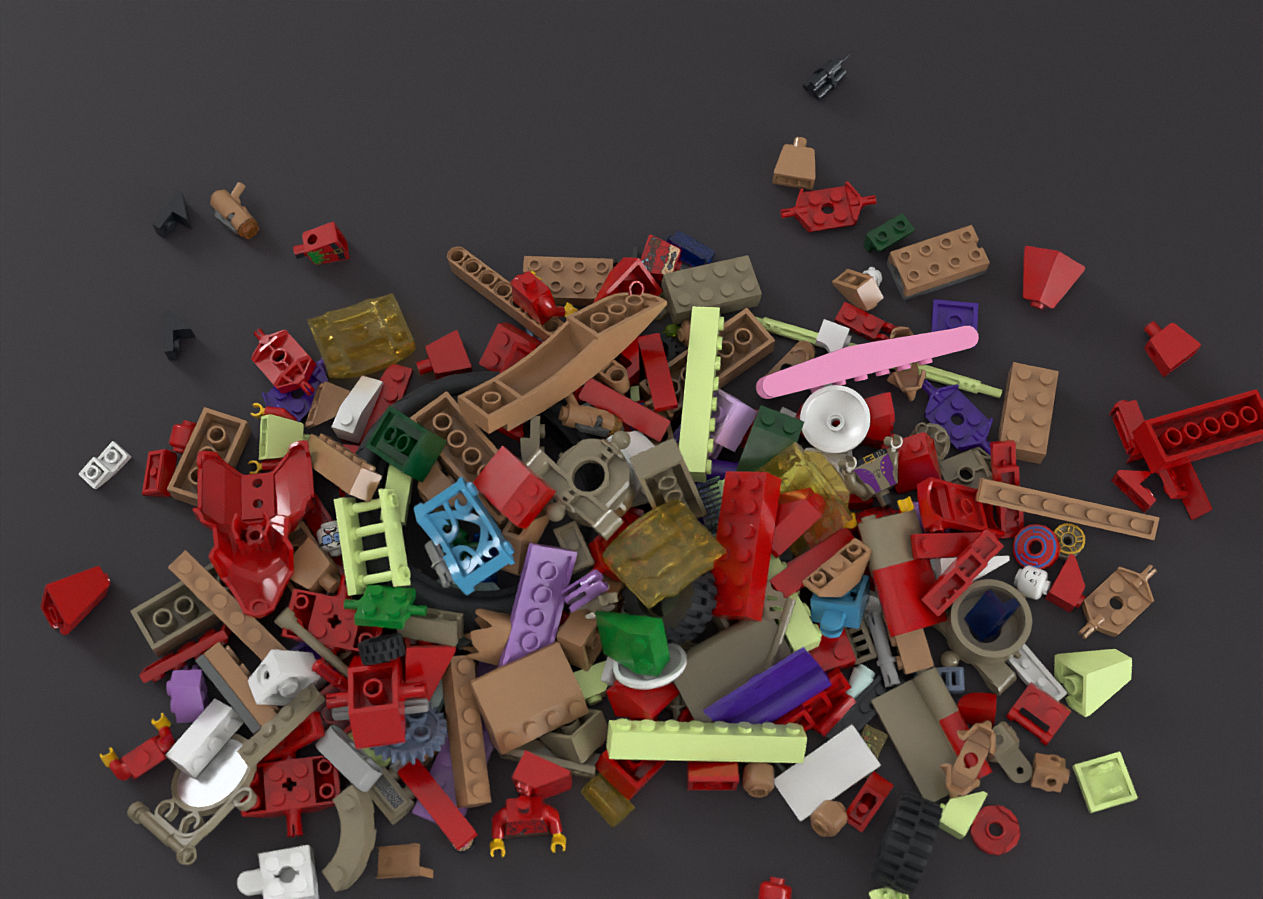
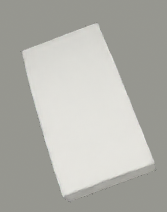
M112 441L98 458L93 457L79 475L92 488L97 489L113 477L132 456L118 443Z

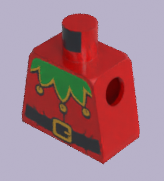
M330 222L302 234L303 244L293 246L297 259L308 256L315 265L350 259L347 239L335 222Z

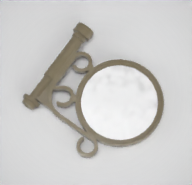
M233 734L196 779L177 768L171 786L173 798L159 803L155 809V815L150 812V809L143 802H135L128 809V817L134 823L142 824L162 843L177 853L176 859L180 864H192L197 857L194 847L235 806L241 811H246L256 803L257 795L248 786L253 780L257 764L249 768L237 753V750L247 740L238 734ZM249 795L245 802L238 803L243 797ZM179 807L188 813L181 821L178 831L162 818L163 812L167 808H170V811L165 814V818L169 822L175 819L179 812ZM215 814L206 824L204 823L202 816ZM197 821L193 827L196 831L187 834L189 825Z

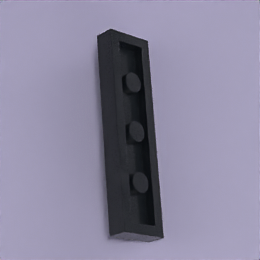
M881 673L855 700L856 703L828 732L825 738L828 741L850 725H853L859 733L877 714L871 700L906 682L898 675L900 684L885 687L884 678Z

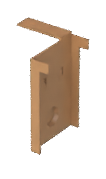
M411 843L410 845L377 847L379 848L378 877H375L376 879L415 877L419 875L433 878L432 869L419 867L420 844Z

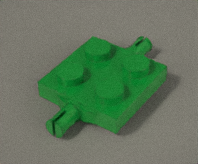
M368 585L361 599H345L344 601L345 610H357L354 622L355 625L403 629L406 620L410 616H426L427 606L413 605L416 597L415 588Z

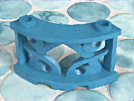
M460 477L458 482L425 504L421 502L415 506L414 512L417 522L429 535L435 545L440 543L443 553H446L443 559L453 581L466 595H469L475 591V585L508 563L510 565L514 564L515 560L512 554L515 550L511 543L505 540L491 514L477 496L479 492L476 486L471 481L467 483L463 477ZM462 492L467 499V504L462 506L459 499H456L455 509L457 511H454L448 500ZM442 504L446 510L435 512L432 514L430 513ZM474 508L479 515L471 513ZM447 519H450L452 524V531L450 533H446L443 529L445 525L450 526ZM457 519L470 521L480 526V540L476 551L469 546L460 545L454 547L452 544L459 532ZM489 534H491L493 540L489 541ZM493 547H496L499 555L496 557L491 555ZM467 551L473 556L472 559L470 556H467L466 560L463 561L461 559L462 552ZM483 555L486 557H494L487 563H485L482 559ZM478 564L481 566V567H479L478 569H476L475 571H473V570L477 567Z

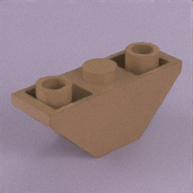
M437 460L424 482L419 481L418 484L419 495L425 503L456 483L450 475L445 476L441 471L442 467ZM458 493L448 500L452 510L457 511L455 509L456 499H459L462 506L467 504V499L463 493ZM442 504L436 509H434L433 512L435 513L446 510Z
M541 510L527 529L517 527L512 521H508L502 535L505 540L511 543L515 550L512 554L515 563L512 565L508 563L500 570L520 575L523 570L529 543L537 544L550 521L545 511Z
M854 538L802 581L803 585L819 597L844 596L860 582L869 562L872 549L857 538Z

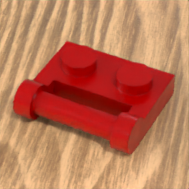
M1030 682L1008 712L1006 718L1010 721H1016L1038 737L1040 742L1046 746L1072 710L1033 682ZM1022 707L1050 726L1047 732L1019 713V710Z

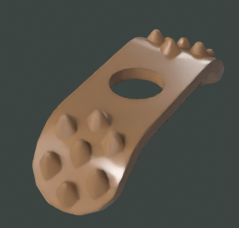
M799 341L765 376L780 371L781 366L784 364L792 367L813 359L816 354L814 346L808 341Z

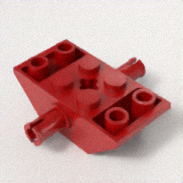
M341 575L338 592L334 596L293 589L289 609L295 613L296 621L335 656L340 651L360 655L358 649L360 642L382 635L383 627L355 625L354 616L357 610L344 609L345 599L352 600L351 595L348 596L345 575ZM337 620L342 622L341 625L333 626ZM283 628L282 637L305 643L291 629ZM321 657L324 663L333 668L331 664H329L323 657Z
M354 656L348 667V691L328 693L326 695V702L329 710L348 707L355 748L362 749L405 743L406 698L427 696L428 692L425 690H428L426 680L404 683L403 656L373 665H364L360 656Z
M296 751L282 757V760L278 762L257 764L253 780L248 786L257 795V800L253 807L246 811H241V816L265 818L286 816L287 837L303 836L302 813L322 811L335 806L333 799L341 794L339 770L324 755L298 759ZM291 783L297 785L292 788L291 792L287 789ZM249 795L243 797L240 800V802H245L248 799Z

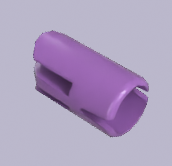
M597 569L560 591L562 596L568 595L564 599L567 604L575 602L569 607L571 612H574L608 590L607 582L603 583L601 581L604 577Z

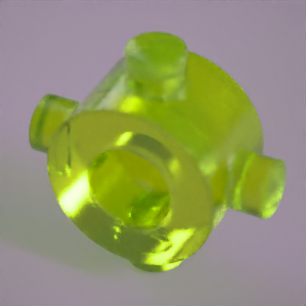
M669 324L664 327L665 331H662V334L665 333L667 338L669 336L672 338L678 336L677 331L681 327H678L676 324Z

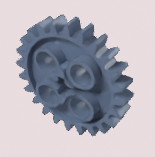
M429 702L428 712L405 714V743L370 747V750H375V756L382 754L383 761L391 758L392 764L397 760H401L402 765L406 763V760H410L412 764H415V759L417 758L424 762L425 755L433 757V750L440 751V745L445 744L447 721L444 719V714L439 713L438 707L431 709V703Z

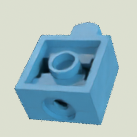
M862 575L860 582L842 597H819L813 593L811 598V621L820 623V631L823 636L828 638L839 637L844 627L859 629L869 600V576Z

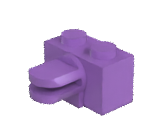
M185 665L183 670L172 672L171 681H167L166 687L167 695L172 698L171 712L175 713L177 723L195 722L210 704L203 670L200 669L199 665H193L192 670L189 665Z

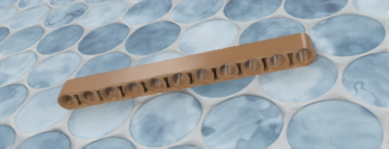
M453 247L448 251L447 259L452 272L541 340H547L564 324L559 318L552 317L541 326L513 301L512 287L509 281L462 247ZM614 359L592 377L621 394L626 393L630 387L626 369Z

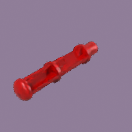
M322 659L314 662L312 672L317 673L342 692L348 691V679L344 675L328 666Z

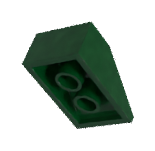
M389 405L365 447L402 473L423 483L447 441Z
M761 405L736 472H767L783 480L804 421Z

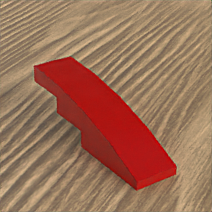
M655 333L637 337L654 411L661 412L677 409V399L660 334Z
M1014 440L990 442L993 481L1020 486L1019 466L1016 464V442ZM996 506L998 527L1005 532V536L1001 538L1015 537L1024 528L1023 511Z
M847 527L843 528L770 579L771 587L773 590L782 592L784 598L787 599V597L804 588L805 586L802 581L850 543L854 536Z
M985 528L950 564L923 595L921 600L939 617L973 583L972 580L989 565L988 562L1004 545Z
M837 667L827 674L832 683L830 687L772 723L779 725L796 723L802 725L804 731H807L816 725L814 718L834 707L831 700L851 689V686Z
M418 758L415 759V764L408 762L397 771L400 778L457 850H460L478 835Z

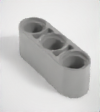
M331 725L325 732V736L321 737L315 744L317 749L354 786L363 792H367L383 774L381 767L362 749H356L354 741L335 725Z

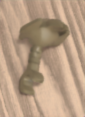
M604 592L577 610L587 608L590 613L586 614L585 618L596 619L595 612L597 610L609 612L615 608L614 604H608L619 601L617 592Z

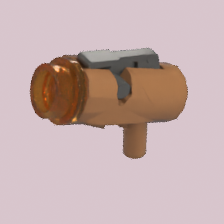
M238 182L231 194L226 190L215 191L210 201V205L216 210L215 218L241 237L250 239L255 236L259 230L257 221L250 215L245 206L242 207L240 205L239 197L245 189V185Z
M573 393L565 397L568 404L566 407L563 406L559 414V420H562L563 426L576 428L580 432L605 438L610 437L617 431H621L622 419L618 418L617 415L602 409L580 406Z

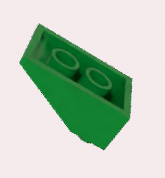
M597 610L595 617L604 654L636 674L658 677L670 661L663 620L661 618Z

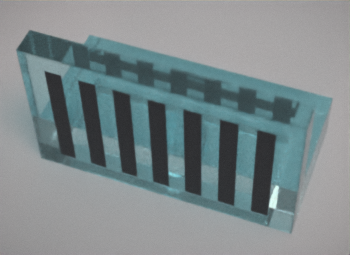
M720 476L695 485L707 511V515L702 516L705 527L707 529H714L709 531L712 535L717 533L724 488Z

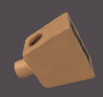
M796 137L794 138L793 145L785 144L783 146L774 170L772 184L813 190L815 181V150L806 147L807 140L805 138Z
M308 536L294 554V575L291 580L314 593L321 594L325 589L332 594L339 588L340 582L334 578L339 572V567L329 554L322 549L320 544Z

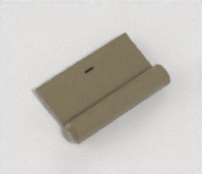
M763 614L761 622L740 620L685 650L687 658L686 667L673 681L694 720L703 723L711 722L712 720L705 715L704 709L747 683L754 675L763 673L778 629L774 620L768 622ZM784 638L776 664L792 654Z

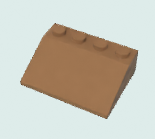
M558 641L470 681L491 744L501 755L589 713L580 686Z

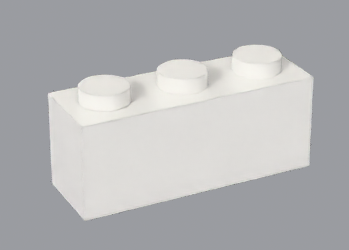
M214 699L168 751L166 756L178 769L196 779L244 721L231 707Z

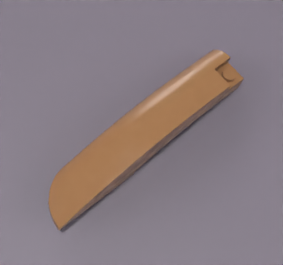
M628 292L607 296L567 316V321L522 360L496 377L458 396L459 408L465 421L473 430L480 427L489 434L500 427L509 431L537 416L567 397L607 366L657 317L667 305V301L647 293H641V296L629 295Z

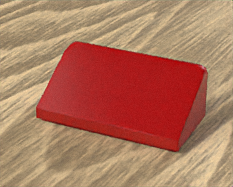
M167 449L150 451L148 453L142 490L143 496H171L167 488L175 472L176 453Z

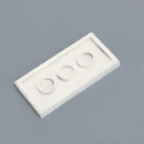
M850 725L806 756L803 763H796L776 777L774 784L799 821L802 822L824 800H833L879 768L881 764L854 726Z

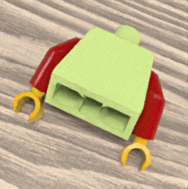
M254 403L252 406L260 408V412L250 414L256 419L261 418L259 460L263 461L260 463L259 461L252 460L248 464L256 463L257 470L249 473L259 474L261 470L264 472L273 471L288 452L289 445L300 440L308 441L310 434H303V423L297 422L296 417L285 408L270 406L263 408L261 404Z

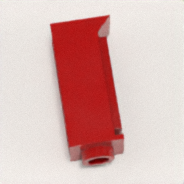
M1121 400L1114 404L1109 415H1113L1112 419L1126 454H1129L1127 463L1144 459L1132 432L1145 420L1136 400L1129 402L1128 400Z

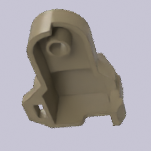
M1002 721L992 728L996 734L995 754H990L989 751L986 760L987 762L998 763L1011 781L1024 783L1032 776V766L1019 750V738L1016 736V732L1006 722ZM1018 767L1022 768V774L1016 772Z

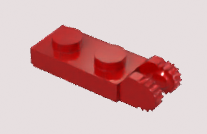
M844 302L834 323L850 329L849 331L872 342L890 339L884 334H879V332L882 330L891 335L893 329L897 328L895 325L885 322L847 302Z

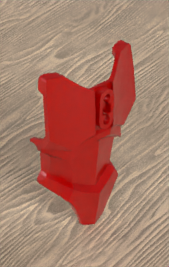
M300 440L290 444L288 452L273 471L243 475L235 470L217 452H198V507L192 510L196 519L213 532L214 547L209 554V560L221 580L234 595L244 615L262 618L275 611L279 599L294 575L293 546L288 540L289 534L294 532L305 513L315 507L313 468L307 440ZM257 501H261L262 507L256 508L258 506Z

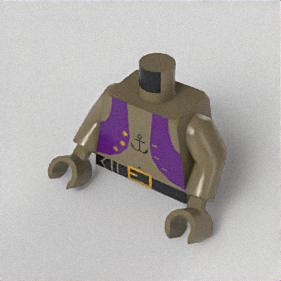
M895 434L893 441L892 437L887 436L884 439V444L889 449L883 448L856 461L855 457L848 455L845 457L846 460H840L838 466L844 469L841 473L844 477L846 489L860 497L863 501L876 497L882 508L892 504L894 499L889 490L898 484L897 449L902 446V437Z

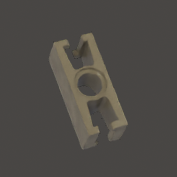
M427 608L426 616H410L406 620L404 628L397 629V633H400L404 638L456 646L458 638L461 639L464 636V614Z

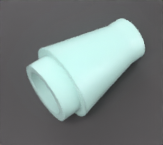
M859 664L857 668L854 667L849 679L851 689L844 693L856 700L874 681L873 678L876 674L864 665Z

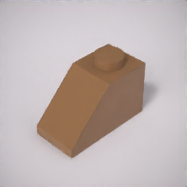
M847 269L832 281L833 285L855 307L866 311L876 307L877 303L884 298L874 277Z
M326 381L317 385L305 428L310 429L335 417L350 391Z

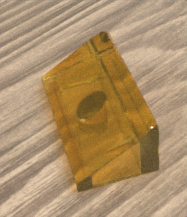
M601 773L589 781L581 790L582 795L612 828L635 809L630 801Z

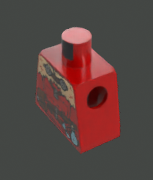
M649 234L641 262L657 284H661L663 274L691 268V264L680 261L681 249Z

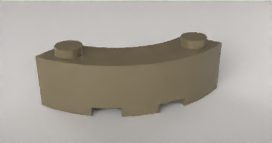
M354 785L349 786L333 799L340 816L341 838L334 858L322 872L335 892L348 889L361 876L367 866L366 863L371 850L374 849L376 839L373 816L375 810L368 791L363 792Z

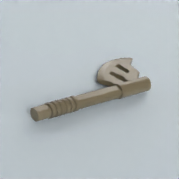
M767 580L763 615L768 622L780 619V623L764 671L776 664L796 603L795 599L789 597L785 599L782 592L773 590L769 580ZM767 596L777 597V601L767 600ZM779 606L783 608V611H770L769 608Z

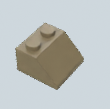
M588 709L589 713L538 738L561 759L582 763L597 748L603 745L608 737V726L602 711Z

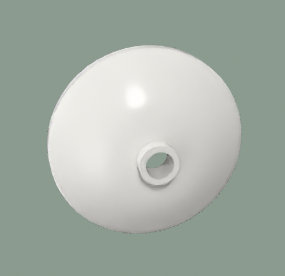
M839 385L823 387L811 394L802 407L800 420L804 421L802 432L806 440L819 451L829 454L848 452L857 447L868 433L870 427L868 406L856 391L848 387ZM835 420L840 422V425L837 427L831 425Z
M667 643L670 661L658 677L636 674L615 661L613 666L615 677L620 683L634 689H653L664 686L675 680L685 669L687 664L685 651L675 643Z

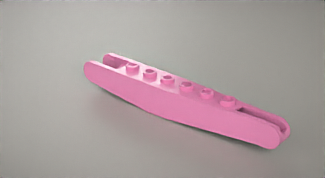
M962 326L954 329L845 347L764 376L757 381L756 391L764 399H771L810 389L811 393L823 388L826 384L832 383V385L841 386L846 384V379L854 378V381L857 382L868 379L867 374L875 372L877 377L890 373V368L897 367V370L900 371L911 368L910 363L918 362L919 366L932 363L933 357L974 347L978 342V333L971 326Z

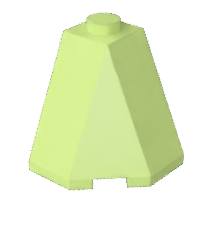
M1117 649L1055 655L1054 677L1059 684H1063L1068 694V697L1065 699L1069 707L1085 717L1091 715L1131 680L1132 658Z

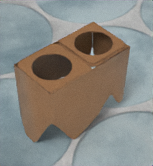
M482 608L476 609L475 613L479 617L475 620L481 629L465 634L464 636L471 640L474 646H464L462 648L471 652V654L467 655L468 658L498 666L512 630L511 615Z

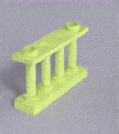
M379 489L380 498L371 500L370 503L367 501L356 503V498L334 499L348 596L364 594L368 585L392 581L393 587L411 585L410 569L407 565L398 507L399 498L396 494V489ZM381 508L383 523L360 527L358 513ZM385 532L387 547L363 551V536ZM389 556L391 571L367 575L365 561Z

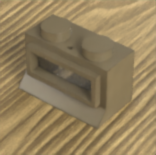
M382 766L383 774L368 790V793L377 807L388 818L390 823L394 825L414 808L415 804L412 800L415 796L407 786L403 789L397 783L400 778L392 768L386 770Z

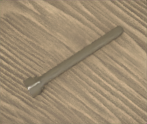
M287 607L274 622L281 628L291 629L348 679V666L296 621L295 613Z

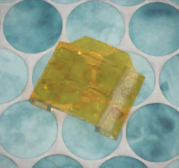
M393 293L375 299L369 298L358 304L339 310L328 311L324 315L307 320L329 378H352L367 375L403 360L416 350L413 336Z
M794 442L756 471L767 472L781 478L780 494L811 488L815 493L821 495L826 504L823 515L789 547L796 557L815 547L853 519L848 509L851 490L822 452L804 450L799 444Z
M678 499L660 505L637 519L608 546L602 556L605 564L650 609L664 597H674L697 577L712 569L714 561L726 553V549L695 518L694 513Z

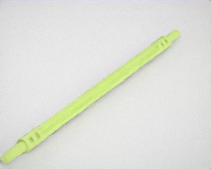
M756 317L770 333L797 341L805 340L814 346L824 348L815 344L819 334L817 332L764 317V319ZM849 343V346L857 345L854 343ZM917 362L919 375L922 369L926 371L925 379L949 386L958 384V389L975 394L980 392L996 398L1001 397V389L981 384L979 380L925 364L919 366Z

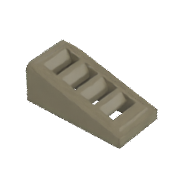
M864 616L859 629L844 627L856 657L855 665L865 664L878 659L872 634ZM863 631L862 635L855 638L852 637L853 633ZM866 639V644L859 647L856 646L857 642ZM867 649L870 650V653L863 656L859 653Z

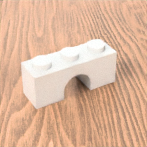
M824 319L815 344L824 347L828 353L848 347L852 336L848 335L850 329ZM832 383L826 384L824 387L832 386Z

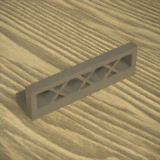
M535 739L503 755L498 751L501 759L520 762L526 750L570 770L572 775L595 779L597 770L594 765L600 758V754L592 753L582 763L563 760L546 744Z

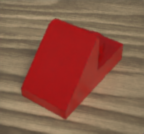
M1119 470L1111 479L1143 513L1151 508L1156 501L1153 493L1141 485L1150 476V471Z

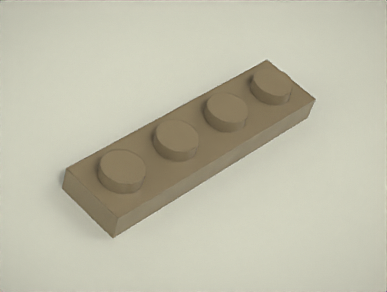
M311 683L302 689L298 696L288 705L284 706L268 723H265L252 738L245 741L242 747L237 750V753L249 768H252L326 699Z

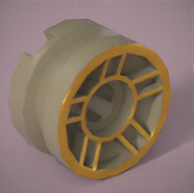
M1070 523L1059 525L1054 530L1061 549L1058 558L1066 560L1070 554L1076 557L1085 545L1083 531L1078 526ZM1069 539L1070 545H1066L1063 540Z

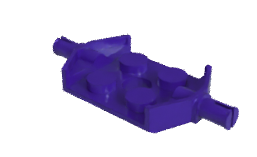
M327 352L319 362H315L317 365L308 381L315 389L314 393L307 388L312 395L307 396L304 392L301 398L295 399L292 397V394L296 390L281 394L274 386L267 394L262 393L266 406L285 408L296 417L297 422H300L310 411L317 385L325 381L328 382L325 368L334 360L333 356Z
M927 379L924 380L922 389L929 395L924 417L930 423L943 427L950 436V443L958 451L982 447L991 456L990 442L987 436L993 418L991 417L989 420L958 390V384L937 389ZM959 416L963 424H953L951 417Z

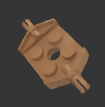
M1149 565L1142 573L1118 567L1111 576L1083 600L1081 605L1087 623L1078 631L1079 636L1087 630L1081 638L1086 639L1093 631L1117 637L1154 601L1148 579L1157 570L1154 568L1148 573L1153 568L1152 565ZM1110 600H1119L1121 609H1113L1110 606Z

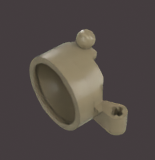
M615 432L612 436V442L605 439L582 440L564 454L560 453L558 455L560 459L557 463L553 462L539 448L526 460L524 464L557 491L553 496L556 503H551L546 509V515L549 520L554 522L560 521L566 514L573 521L576 520V523L592 527L605 540H608L623 523L621 517L629 510L636 495L634 472L621 452V449H626L631 441L630 435L627 432ZM587 463H597L602 466L605 471V479L598 489L591 492H582L575 487L574 476L578 468Z
M984 579L973 582L945 610L947 621L931 626L947 638V644L951 651H945L941 655L942 666L957 667L959 659L967 664H972L984 679L986 686L994 694L1000 696L1017 680L1015 673L1005 662L1012 657L1019 659L1022 656L1018 651L1030 635L1032 615L1026 601V596L1022 592L1005 582ZM977 614L992 616L999 624L1000 634L998 639L991 643L977 641L969 630L970 619Z

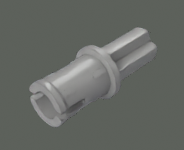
M432 540L429 541L425 548L433 563L431 567L436 570L442 586H451L449 581L455 584L443 559L445 554L440 544L435 545Z

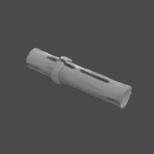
M882 613L873 614V616L869 615L867 620L878 656L877 665L881 667L884 678L885 687L894 686V684L898 685L900 681L894 664L896 659L891 653Z

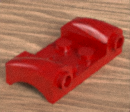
M932 477L917 484L918 507L925 532L930 534L944 533V530L954 528L972 533L982 532L986 528L990 532H995L997 539L1005 536V532L998 528L994 522V505L975 501L978 489Z

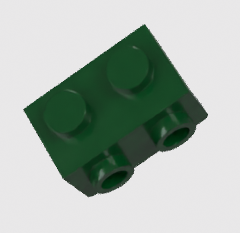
M902 213L895 218L889 219L880 227L869 231L866 234L864 248L868 253L874 249L881 252L912 234L915 228Z

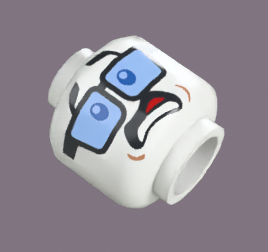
M337 521L322 524L321 529L317 531L318 543L325 552L330 553V557L341 556L342 550Z

